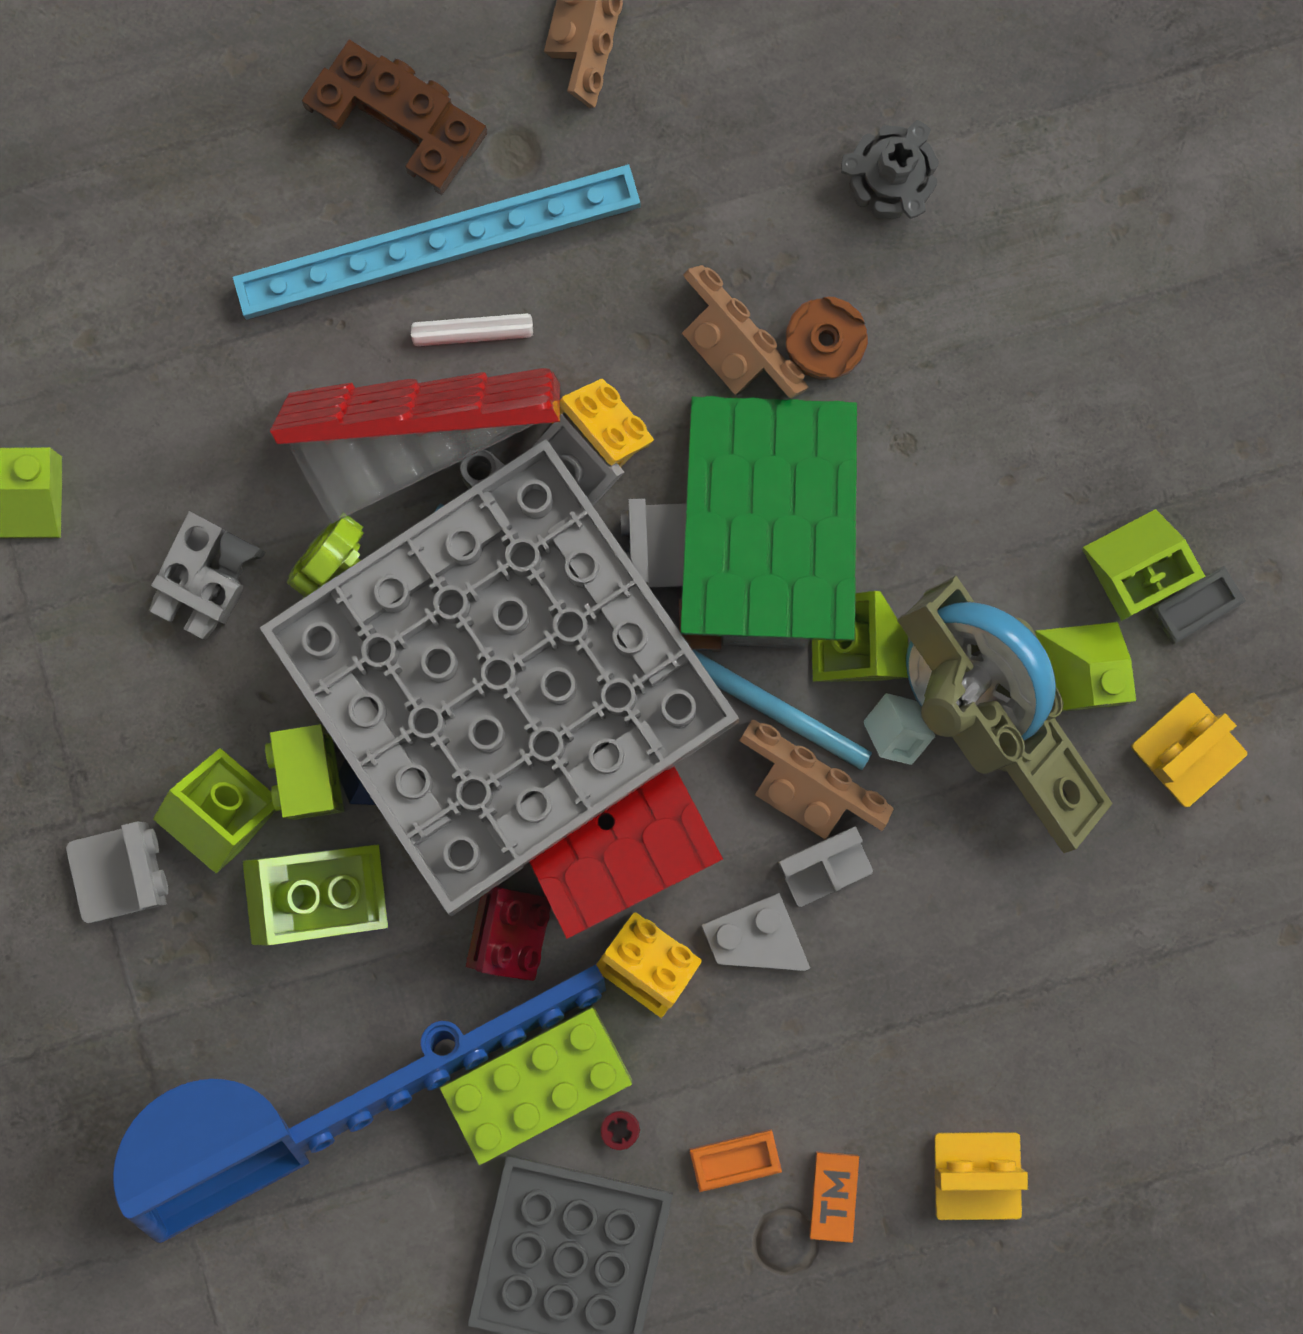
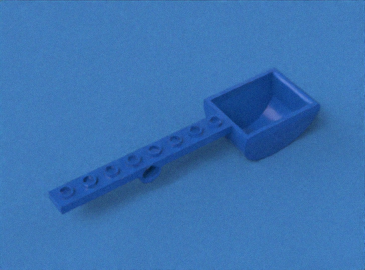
M594 965L465 1035L451 1022H435L425 1029L421 1037V1049L424 1057L291 1128L288 1127L272 1104L263 1095L244 1084L225 1079H204L177 1086L149 1103L133 1120L121 1140L113 1172L115 1196L120 1210L128 1220L152 1240L162 1243L309 1164L310 1161L305 1152L310 1150L311 1153H316L324 1150L335 1141L333 1137L348 1129L350 1132L363 1129L373 1121L372 1116L387 1108L389 1111L400 1109L412 1100L411 1095L422 1089L434 1090L450 1080V1074L465 1067L466 1070L476 1068L489 1058L487 1054L502 1046L504 1049L517 1046L526 1039L527 1036L525 1034L540 1026L542 1029H547L556 1025L564 1018V1013L577 1006L580 1009H584L593 1005L601 999V993L606 991L604 978L597 965ZM448 1039L455 1042L453 1051L448 1055L440 1056L434 1053V1048L440 1041Z

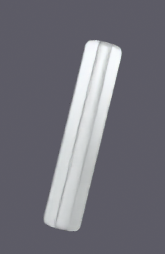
M528 313L414 322L411 325V338L415 346L529 338L533 336V321Z

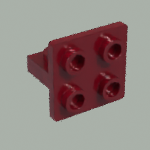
M494 887L481 896L465 967L485 974L534 981L541 962L543 941L550 919L551 906L547 897L500 887Z

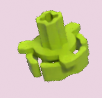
M344 511L339 513L308 546L303 556L296 562L288 575L287 584L305 598L360 562L358 550L361 545L358 542L364 534L362 531L363 526Z

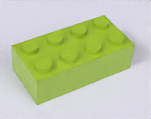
M593 1005L445 1083L440 1090L478 1164L481 1165L632 1085V1078Z

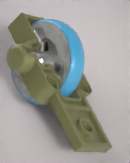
M957 576L927 589L923 593L924 596L906 614L901 615L897 619L910 639L906 655L907 675L912 691L922 707L921 715L924 722L937 735L944 737L952 736L976 771L982 774H988L998 769L1008 772L1061 851L1067 853L1076 850L1113 803L1055 719L1063 710V701L1056 688L1054 671L1045 649L1037 639L1032 627L1026 621L1013 617L998 608L975 603ZM977 651L981 652L979 656L971 655ZM1062 788L1065 790L1067 794L1066 797H1064Z

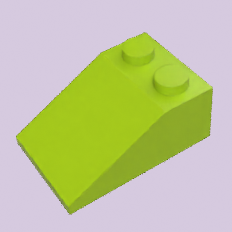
M379 844L243 861L252 945L268 946L388 928Z

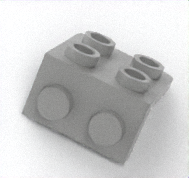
M645 498L628 499L629 511H621V535L630 536L631 552H625L649 588L683 587L687 503L646 505Z
M137 821L121 825L122 829L73 840L68 843L66 847L81 918L84 922L94 923L167 905L165 895L168 894L167 879L164 871L159 870L156 853H159V844L154 829L149 828V823Z

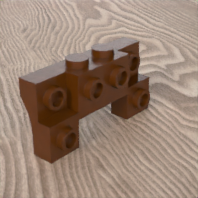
M349 39L329 70L325 67L302 99L304 108L310 113H313V111L318 112L329 119L334 128L340 130L357 104L360 110L418 146L405 166L407 174L413 178L416 175L433 185L435 192L443 195L457 172L477 150L487 135L486 125L454 106L449 98V92L440 84L429 80L426 84L415 77V71L405 62L399 59H395L392 62L382 55L378 58Z

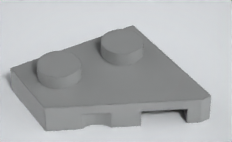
M780 893L702 924L717 964L800 971L810 969Z

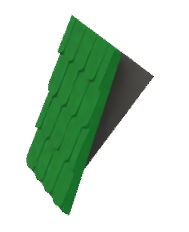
M692 396L681 634L724 636L723 646L806 649L810 640H855L857 402Z

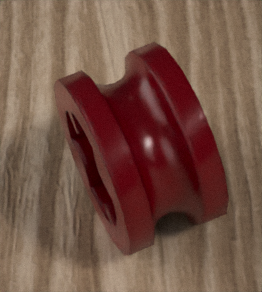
M622 1110L608 1115L601 1126L603 1141L607 1146L615 1150H624L631 1147L638 1139L640 1133V1126L636 1117ZM618 1118L628 1121L627 1129L632 1132L629 1140L626 1137L622 1138V1142L613 1140L614 1132L609 1129L612 1120H614L615 1124L619 1122Z

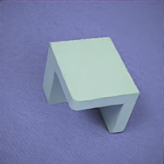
M886 693L864 720L867 732L881 758L912 765L935 738L934 732L928 728L922 718L919 703L904 697Z

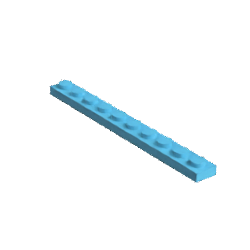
M628 164L233 277L243 316L247 320L641 208V203Z

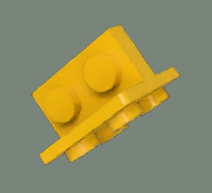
M603 379L588 384L560 399V415L566 413L611 466L617 463L622 467L635 453L648 447L654 441V438L647 431L645 423L639 417L633 415L622 402L618 391Z
M1190 693L1131 745L1132 750L1183 807H1190L1247 756V751L1230 733L1237 725L1226 713L1215 716L1195 693Z
M634 912L596 965L602 976L662 1019L668 1009L674 1005L702 960L693 954L688 947L678 943L660 930L652 921Z
M959 1132L936 1133L934 1135L936 1217L939 1220L1020 1219L1022 1217L1021 1190H1028V1172L1021 1168L1020 1135L1018 1133Z

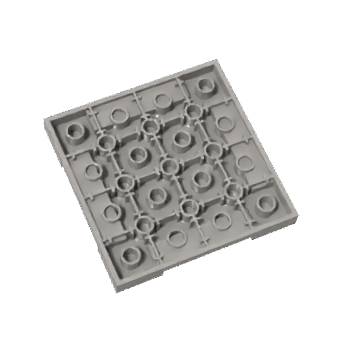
M547 439L535 445L259 627L450 916H453L523 869L525 864L666 769L668 771L739 723V717Z

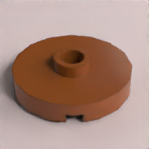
M823 297L822 299L803 303L792 314L786 329V350L791 361L805 375L818 380H833L849 374L861 362L868 345L867 329L861 313L849 302L836 297ZM829 334L833 338L834 343L830 346H824L819 342V336Z

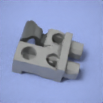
M189 511L164 560L159 575L155 577L151 585L157 591L149 611L172 622L182 603L192 607L194 610L184 630L206 640L215 630L218 622L226 624L231 615L230 612L242 594L243 585L238 581L239 576L244 571L241 568L242 564L253 558L262 559L265 551ZM221 547L220 566L218 569H212L209 566Z

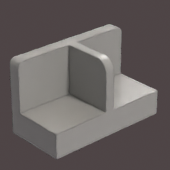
M856 826L777 862L797 906L807 905L873 873L872 866L861 845L863 840Z

